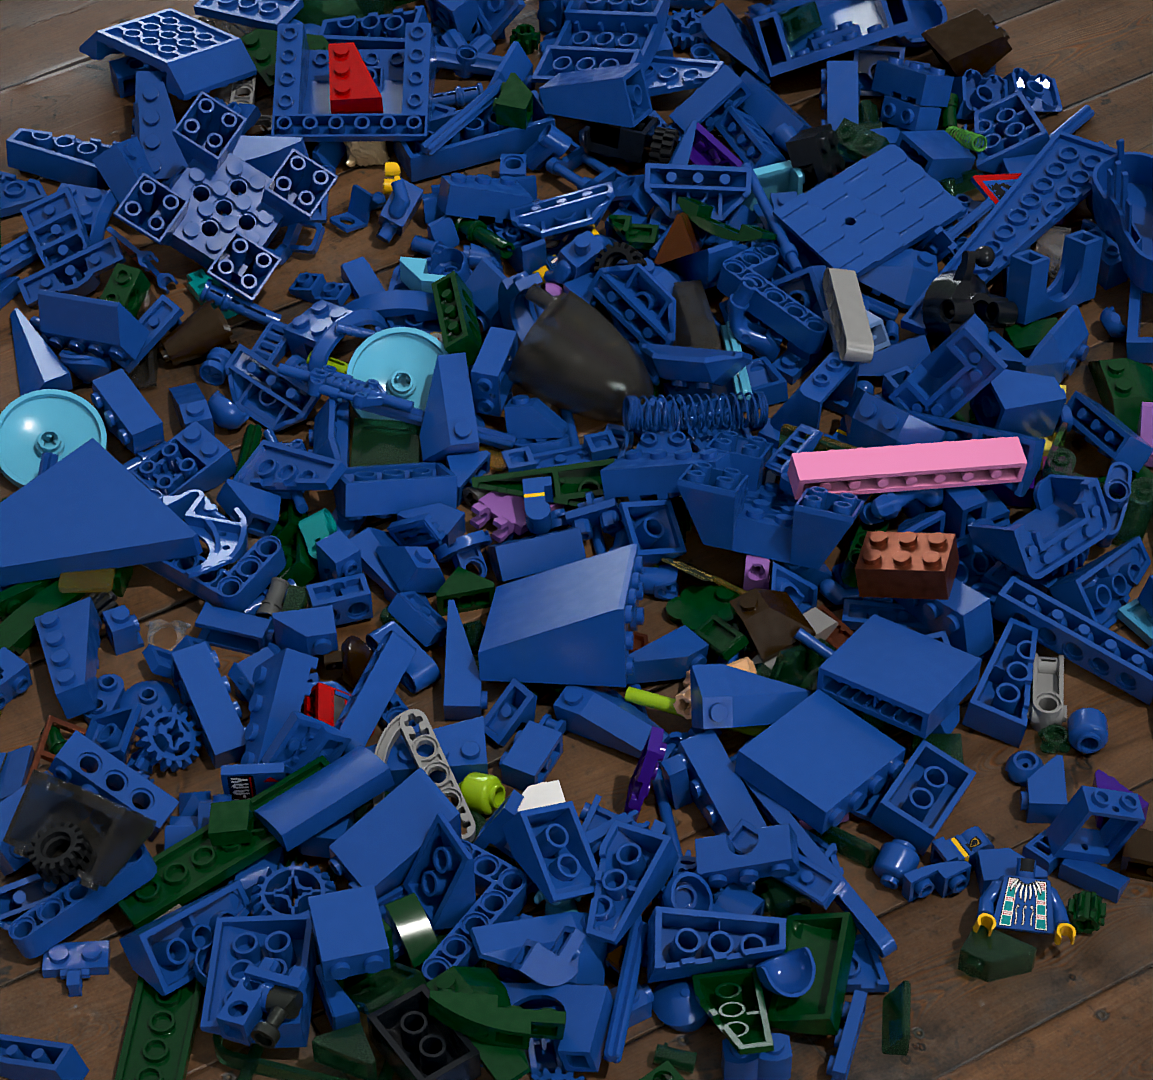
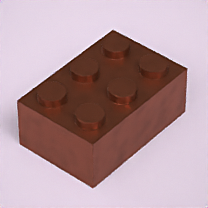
M867 531L855 567L859 597L949 600L959 565L956 534Z

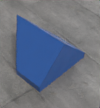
M773 561L771 590L787 592L802 614L817 607L818 587Z

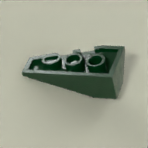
M452 966L425 984L431 991H438L440 989H451L461 993L484 991L492 995H498V1007L505 1008L511 1006L506 987L490 968ZM467 1036L480 1052L481 1065L494 1080H519L531 1072L524 1049L494 1045Z
M756 968L692 975L696 1001L740 1055L774 1051L762 985Z

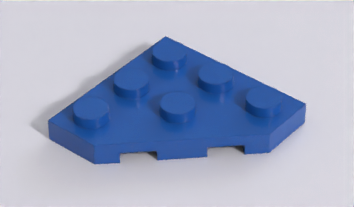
M0 171V218L20 213V209L47 196L39 180L30 178L27 182L17 179L14 174Z

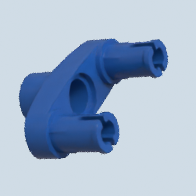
M1115 462L1110 466L1102 493L1112 525L1109 534L1096 543L1101 548L1109 547L1113 539L1118 535L1131 494L1132 469L1124 462ZM1119 495H1120L1122 498H1121V499H1115V498H1113L1112 496H1119Z

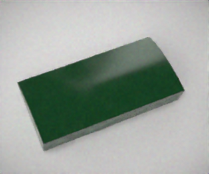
M850 912L788 915L786 922V950L784 953L808 947L815 961L816 974L813 985L802 996L782 997L772 993L768 1011V1020L771 1027L804 1034L838 1035L857 933V926Z

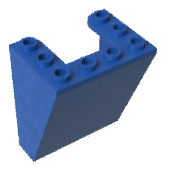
M638 544L623 546L497 586L478 651L480 681L511 682L513 678H516L523 683L626 687L628 675L634 674V657H629V650H633V631L638 630V625L644 624V607H639V600H643L644 583L640 582V574L643 572V556H638Z

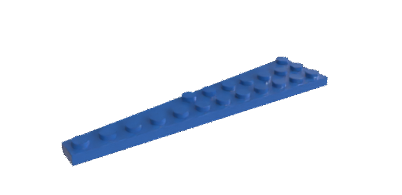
M1057 130L937 277L943 272L957 270L964 251H975L980 246H988L995 253L994 262L991 266L984 268L975 263L973 272L987 284L1010 264L1011 255L1025 251L1092 193V174L1095 166L1104 158L1117 154V149ZM929 286L903 316L901 328L919 335L926 336L928 334L923 323L922 306Z

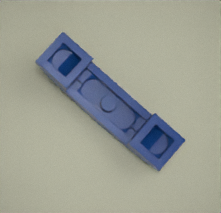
M391 290L359 297L343 306L352 311L360 308L371 309L380 313L383 317L414 314L416 322L438 320L434 295L424 291Z
M607 430L584 435V444L535 454H532L530 447L526 446L501 451V456L509 473L605 460L619 452V446L612 431Z

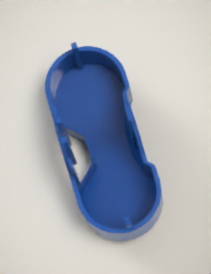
M1119 139L1116 141L1117 154L1104 158L1093 170L1092 214L1098 227L1107 236L1114 238L1116 241L1124 272L1132 283L1139 289L1153 294V155L1142 152H1124V139Z

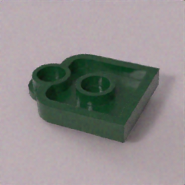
M739 585L689 586L681 592L680 597H675L668 601L666 614L673 623L680 624L681 626L686 625L693 632L714 614L740 631L734 622L729 601L740 596Z

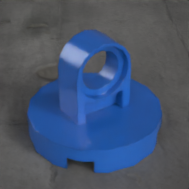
M480 530L455 538L456 541L450 544L449 548L444 543L433 551L438 563L453 561L455 569L458 566L466 569L467 564H473L478 568L479 576L485 578L487 566L481 549L490 545L492 539L488 530L485 532Z

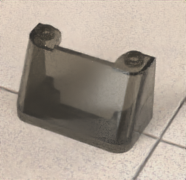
M34 769L3 841L15 846L13 853L29 859L28 847H33L30 843L32 838L39 839L37 832L40 830L44 833L48 831L47 825L51 824L54 828L56 827V822L62 821L64 826L66 821L72 822L73 825H78L89 841L93 853L90 854L92 857L91 862H85L88 868L86 870L78 869L76 876L81 878L79 884L97 891L99 886L107 887L152 834L157 821L83 787ZM69 847L60 849L52 858L62 855Z

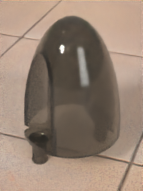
M536 283L529 288L525 298L544 311L521 343L509 370V381L535 397L567 412L588 419L613 423L623 422L622 407L626 396L635 395L639 399L642 395H645L647 398L650 395H654L653 383L642 359L622 333L600 312L572 291H569L568 294L563 292L559 296H553ZM645 398L641 399V406L645 403Z

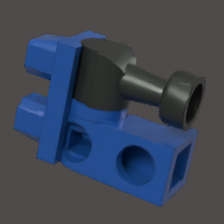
M264 957L257 967L248 965L244 971L245 976L239 981L216 1017L222 1038L250 1046L254 1040L262 1047L274 1048L280 1039L278 1028L285 1018H296L299 1015L300 1009L304 1008L308 1002L305 989L310 978L307 969L294 965L290 968L287 975L280 974L282 971L280 963L269 957ZM263 1012L269 1013L265 1022H259Z

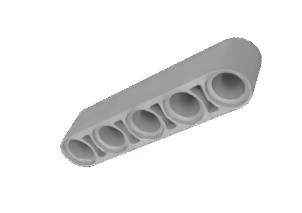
M827 267L823 276V291L840 359L843 361L870 363L874 354V340L855 270Z

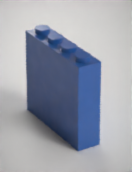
M873 614L819 667L816 691L820 689L838 702L926 739L978 684L982 659Z
M818 689L740 748L734 772L820 834H823L831 826H838L844 816L851 810L856 811L859 809L864 800L871 794L876 795L879 793L887 781L891 778H897L905 766L903 760L906 748Z

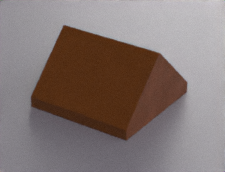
M682 212L676 215L654 263L659 265L704 250L696 224L688 217V214Z

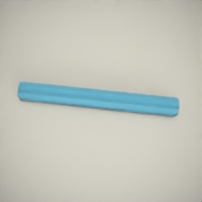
M727 321L726 325H721L720 327L724 348L727 351L742 352L741 344L734 338L729 328V321ZM745 366L732 378L735 395L739 392H742L744 395L747 392L752 393ZM739 395V396L737 397V399H740V402H741V403H742L743 396H742V395ZM751 395L746 396L747 400L752 398Z

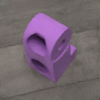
M746 554L743 594L754 588L770 590V559Z

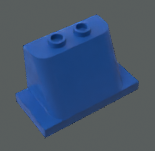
M974 313L922 360L888 398L902 410H911L949 419L1003 372L1008 365L990 347L988 328Z
M838 351L830 353L771 417L764 428H761L758 436L765 438L766 442L774 443L773 448L778 449L801 423L819 430L822 406L845 416L844 412L857 386L860 362L843 361L840 359ZM806 434L803 439L806 440L810 435ZM820 440L813 452H816L819 449Z

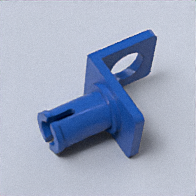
M353 185L348 212L330 217L329 222L346 233L367 227L370 212L383 208L386 198L382 192L371 194L359 185ZM341 220H347L352 222L353 224H344L341 222Z

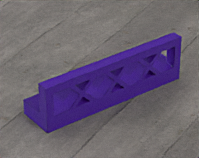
M697 123L688 165L741 167L744 164L700 123Z

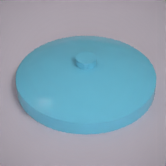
M411 327L388 328L371 335L360 344L351 357L347 374L353 376L354 379L364 382L368 381V379H375L379 381V384L389 395L413 401L415 408L425 410L437 355H446L448 352L444 349L443 343L425 331ZM349 401L360 420L378 433L400 438L420 435L421 426L356 409L353 407V401Z
M43 389L18 397L6 406L0 414L1 473L12 484L22 488L38 476L43 452L58 455L59 462L92 438L107 450L106 428L100 414L87 400L64 390Z

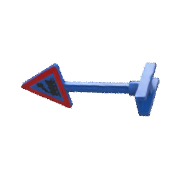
M1022 173L974 175L970 180L986 200L947 232L940 225L914 249L936 255L938 264L958 246L953 240L994 208Z

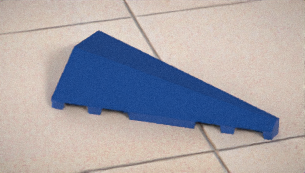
M904 410L948 432L944 441L1018 436L1027 460V466L1022 482L1003 483V485L1012 490L1016 496H1025L1041 467L1046 439Z

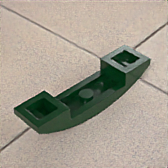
M678 196L677 203L683 212L688 214V217L697 226L712 235L727 240L751 243L769 242L777 238V234L756 225L742 224L740 230L711 218L714 207L694 198Z

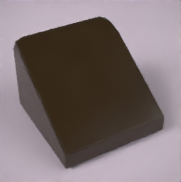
M623 944L606 956V977L616 986H618L625 953V946Z

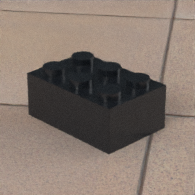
M424 983L367 1015L370 1041L401 1080H475L481 1076L480 1052L469 1038L441 1023L428 1013L430 990Z

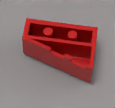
M355 43L328 44L331 114L383 113L382 96Z

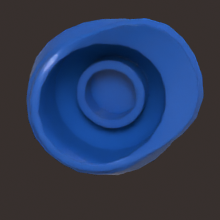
M61 350L59 353L60 361L83 383L91 384L93 380L107 375L111 371V360L108 355L99 357L91 352L75 353L69 350Z
M680 978L665 980L653 990L654 1002H652V1009L657 1017L670 1028L680 1032H693L700 1029L707 1022L709 1016L695 999L693 982Z

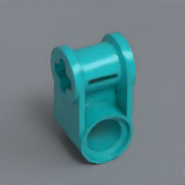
M326 508L300 520L298 524L308 553L316 560V542L337 531L336 522L330 511Z

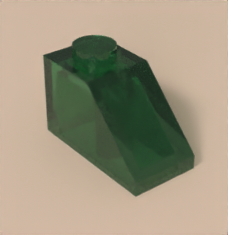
M980 925L977 933L972 929L960 949L958 969L970 977L979 978L986 982L1031 972L1034 968L1037 952L1036 947L995 929L991 936L988 937V929Z

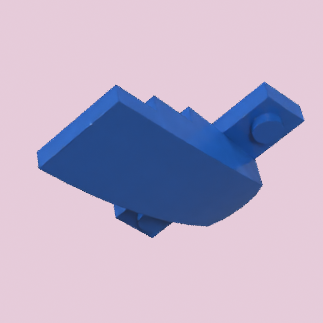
M68 186L20 209L29 228L27 230L36 246V251L45 266L44 269L17 281L22 296L29 308L38 304V292L40 289L86 296L101 283L100 274L114 268L117 263L127 262L114 235L91 245L83 218Z

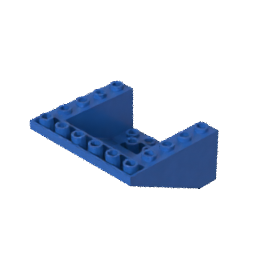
M772 0V3L768 5L760 2L748 6L749 11L744 12L746 22L770 77L916 29L908 0Z
M303 23L278 24L271 136L303 137L304 142L425 141L429 135L436 77V48L432 24L406 23L405 49H358L382 96L383 113L331 114L328 50L309 49Z

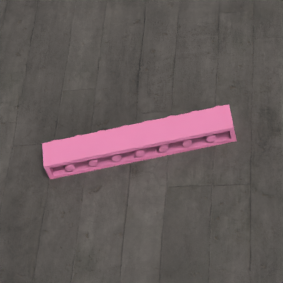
M1018 436L792 453L787 474L796 500L801 497L806 488L813 486L826 488L829 493L838 495L840 493L861 495L1022 482L1027 460Z

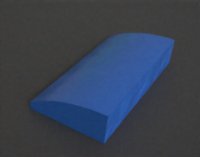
M766 356L752 359L746 365L752 394L764 392L767 397L768 406L788 400L787 381ZM732 378L723 386L713 385L712 390L698 389L695 383H687L686 388L670 386V382L663 383L666 396L671 394L675 397L677 394H680L684 397L686 394H690L692 397L695 393L699 394L700 397L704 393H707L709 396L712 393H716L718 396L721 393L728 395L732 392L735 394ZM723 395L720 397L722 409H724L726 399ZM730 395L728 399L732 407L734 396ZM695 396L693 400L695 403L697 415L699 398L698 396ZM704 396L702 401L704 403L706 413L708 398L707 396ZM716 396L711 398L714 411L717 400ZM677 397L676 403L680 411L682 400L680 397ZM686 397V398H685V403H686L687 414H688L689 404H690V398H689V397ZM738 399L739 406H740V413H741V404H742V403L740 402V399ZM750 399V400H747L749 409H750L751 399ZM744 403L743 412H746L745 403ZM684 406L682 411V421L683 418H685ZM693 406L691 407V416H694Z
M360 745L256 809L254 814L288 852L395 784L390 768L372 751Z

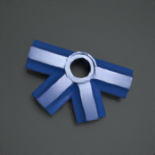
M450 29L440 38L442 46L435 45L436 68L453 70L455 75L461 78H470L474 74L493 77L504 56L492 55L495 52L496 44L493 42L492 37L487 34L478 35L468 44L460 32H457L456 29Z

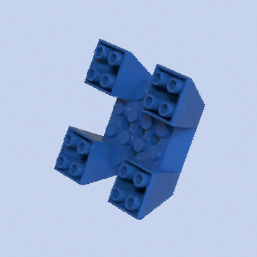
M201 91L172 132L188 164L187 168L172 189L143 172L113 213V216L159 245L171 246L206 268L207 275L253 303L282 260L266 249L281 227L310 220L339 176L292 148L272 178L232 154L247 119ZM232 191H239L242 195H235ZM202 197L205 201H198L195 198ZM219 211H224V212H226L228 215L222 216V215H220L218 212H219ZM246 225L249 226L251 229L244 230L240 226ZM203 232H211L214 236H206Z
M730 430L718 432L707 444L705 450L717 449L718 453H729L731 468H724L722 470L712 468V465L707 462H695V464L691 463L677 481V487L702 543L708 546L819 570L851 527L871 494L854 495L852 493H840L838 495L829 493L826 488L813 486L806 488L801 497L795 500L794 497L785 495L784 491L779 488L778 483L770 482L765 485L768 469L764 466L772 455L774 443L766 442L765 438L759 436L741 437L738 436L737 432Z

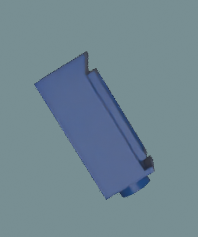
M206 601L195 621V627L202 628L197 639L206 641L211 646L253 655L267 647L269 642L276 644L272 616L266 619L225 608L213 607Z

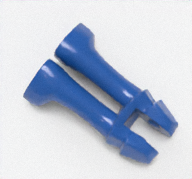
M938 488L884 493L876 497L872 502L866 503L860 511L859 517L863 523L873 525L884 522V520L896 518L902 509L906 516L913 518L920 513H924L926 506L929 508L939 506L943 502V490Z

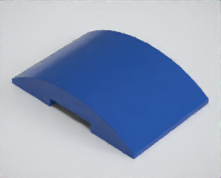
M570 0L564 11L566 21L554 45H547L531 77V81L534 83H547L559 73L642 62L645 73L660 45L671 0Z

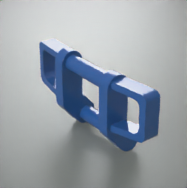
M574 141L571 142L568 148L571 153L562 159L557 156L552 157L545 166L546 170L550 173L561 176L577 186V190L611 181L613 183L617 177L628 176L615 167H608L594 157L587 156L583 148ZM584 163L600 174L593 179L589 177L582 178L574 173L573 170Z
M223 211L222 216L228 215L226 212ZM310 220L288 225L282 244L275 250L266 248L282 259L279 265H283L293 252L316 254L325 233V228L321 223ZM244 225L243 227L244 230L251 229L249 226ZM303 226L316 229L313 241L309 246L296 245Z

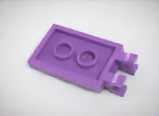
M491 491L480 498L478 503L471 506V511L477 515L470 519V524L480 529L487 521L493 518V525L498 529L492 533L491 538L499 543L503 542L513 532L521 536L529 531L526 525L524 497ZM547 502L551 511L562 509L566 506L564 504Z

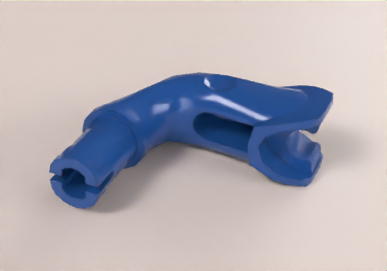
M745 277L736 292L728 298L729 328L734 338L747 348L755 351L759 358L766 356L770 362H774L780 353V345L784 337L770 327L766 329L744 316L749 307V300L758 286L755 280Z
M619 529L615 533L613 546L609 551L630 545L626 529ZM670 564L659 565V567H643V572L640 574V582L644 583V594L655 595L656 598L667 601L678 597L679 585L676 582L678 568Z

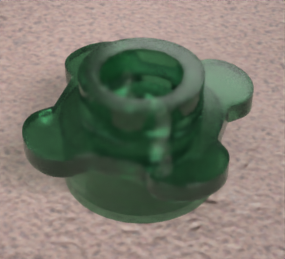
M1052 724L1039 730L1038 737L1042 741L1040 750L1043 753H1068L1070 751L1071 745L1067 742L1068 731L1064 727Z

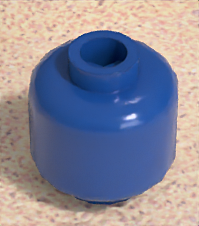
M1081 708L1073 712L1068 718V741L1075 750L1090 754L1105 747L1108 742V723L1104 713L1094 708Z
M893 839L892 842H886L881 846L873 870L880 878L882 885L891 889H897L898 886L903 884L904 874L917 869L920 858L918 853L915 852V846L901 839Z

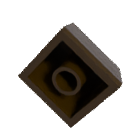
M977 8L928 29L921 34L938 60L954 77L962 76L968 69L977 70L982 76L1012 50L1007 41L1010 37L1001 26L997 29L993 18L988 13L983 15Z

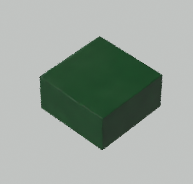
M250 799L211 803L208 836L212 846L252 842L255 814Z

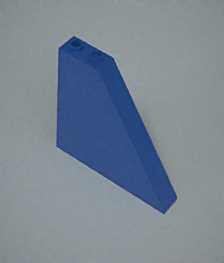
M94 438L0 502V586L196 556L203 552L198 534Z

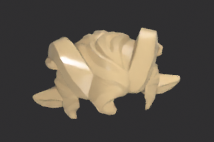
M386 141L343 142L347 153L345 164L349 167H353L356 164L360 167L362 165L364 167L368 165H384L390 159Z

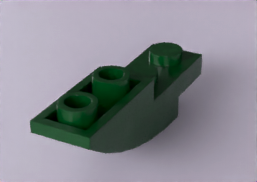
M440 989L438 991L430 990L428 1013L441 1023L471 1038L494 1045L525 1050L529 1049L530 1038L563 1040L566 1024L565 1011H557L553 1008H541L539 1010L523 1009L516 1005L505 1008L498 1007V995H492L484 991L461 993L451 989Z

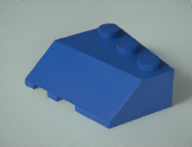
M1021 90L974 112L975 133L983 135L987 139L986 149L982 152H976V166L980 171L1001 174L1003 158L1038 154L1050 140L1047 130Z

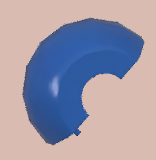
M908 0L916 29L893 36L892 38L907 48H921L928 45L921 34L946 22L948 19L946 7L941 0Z

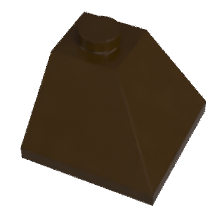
M754 588L729 601L736 626L750 642L749 644L763 663L799 645L801 642L795 639L794 635L800 627L812 636H816L814 629L787 592Z

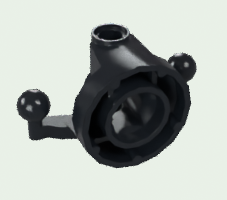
M980 246L975 251H964L957 270L943 272L932 281L926 291L922 306L923 323L928 335L937 343L941 344L974 313L986 324L987 328H1004L1006 325H1013L1018 318L1017 305L1013 301H1008L1006 297L989 293L986 283L977 274L973 273L975 263L983 268L991 266L995 259V253L992 248Z

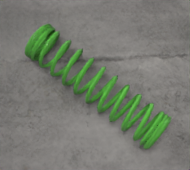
M949 126L945 130L951 136L953 133V138L957 132L955 140L967 149L982 152L987 147V139L983 135L956 126Z

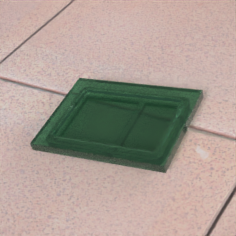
M354 418L350 467L419 463L421 426L403 421Z

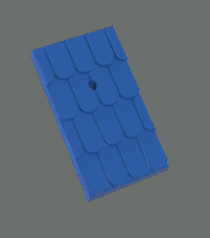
M889 144L868 158L861 159L835 177L826 179L808 192L799 194L773 211V216L829 268L855 270L857 278L925 239L940 225L943 228L967 214V209L955 196L948 193L937 180L929 176L919 164L911 160L895 144Z

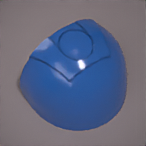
M802 947L756 965V972L761 984L770 992L782 997H799L804 995L813 985L816 967L810 949Z

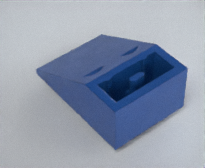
M195 420L131 469L130 472L148 489L158 490L162 493V496H174L192 489L204 492L218 487L235 473L236 464L230 449Z

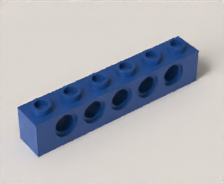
M1013 575L1010 577L997 595L992 611L993 618L1007 625L1011 617L1037 628L1038 643L1059 655H1064V658L1148 705L1151 704L1153 701V654Z

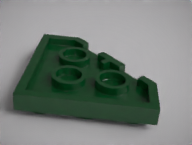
M257 28L240 37L257 68V74L272 93L274 92L277 31ZM306 34L310 50H328L329 43L324 36Z

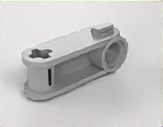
M1035 653L1027 718L1030 720L1031 727L1039 733L1050 734L1056 732L1063 722H1067V705H1064V655L1044 657Z

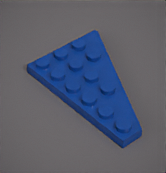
M655 55L649 68L644 73L649 95L651 97L699 88L717 70L725 65L724 61Z

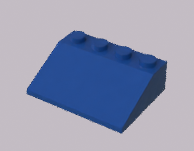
M310 914L217 917L200 1023L201 1031L221 1035L216 1017L239 981L245 976L244 971L247 966L257 967L264 957H269L280 963L282 969L280 974L287 975L290 968L297 965L306 968L310 978L305 989L308 997L307 1004L304 1008L300 1009L299 1015L296 1018L284 1019L278 1028L280 1039L274 1048L307 1047L316 981L314 968L317 965ZM263 1012L259 1022H265L269 1013Z

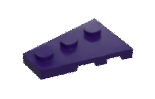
M652 726L629 781L624 812L627 814L632 810L640 812L644 798L647 799L651 780H655L659 767V762L657 761H663L667 748V743L662 742L664 729Z

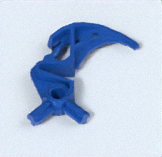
M149 489L182 520L184 519L185 523L198 534L199 540L203 541L209 548V555L206 561L194 568L185 570L188 578L200 576L236 562L248 551L247 520L238 507L233 508L232 515H230L231 521H229L227 517L218 512L217 506L211 504L210 499L204 496V492L201 490L192 489L180 495L162 496L160 491Z

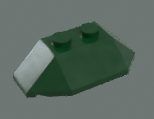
M1128 358L1089 362L1088 367L1103 407L1133 432L1137 433L1142 402H1153L1152 368Z

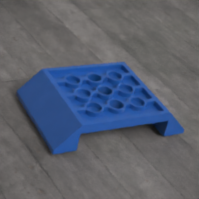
M173 8L98 30L79 47L80 52L94 60H101L105 56L123 52L124 55L134 57L142 61L143 64L158 68L161 72L167 73V92L177 96L180 100H190L193 96L199 95L201 91L209 93L210 90L227 87L231 83L244 81L248 77L257 75V68L240 38Z

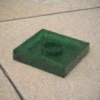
M394 961L390 964L391 968L372 974L344 992L352 1000L359 1012L369 1015L423 983L426 984L427 982L422 971Z

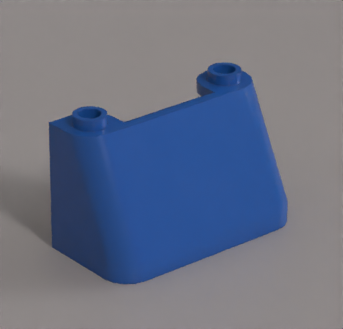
M1050 474L1040 480L1034 488L1033 497L1036 509L1009 526H996L991 519L987 518L977 519L967 525L971 540L977 547L1025 578L1040 579L1104 539L1111 530L1112 522L1098 478Z

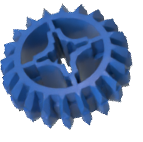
M294 861L288 867H284L280 863L278 870L275 871L268 868L267 876H259L258 885H253L251 891L250 908L252 909V916L309 914L308 897L336 892V886L334 881H330V876L327 872L321 873L318 865L309 869L306 861L301 866H297Z

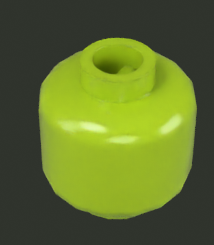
M472 772L466 775L458 785L471 813L491 815L505 800V787L497 776Z

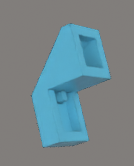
M400 256V278L411 290L433 293L431 284L446 276L428 274L427 259Z

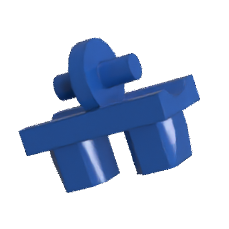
M592 491L585 493L586 501L578 503L577 509L565 512L569 525L571 527H580L583 541L593 537L592 527L601 525L604 533L610 534L619 531V519H622L615 498L605 500L604 496L595 498Z

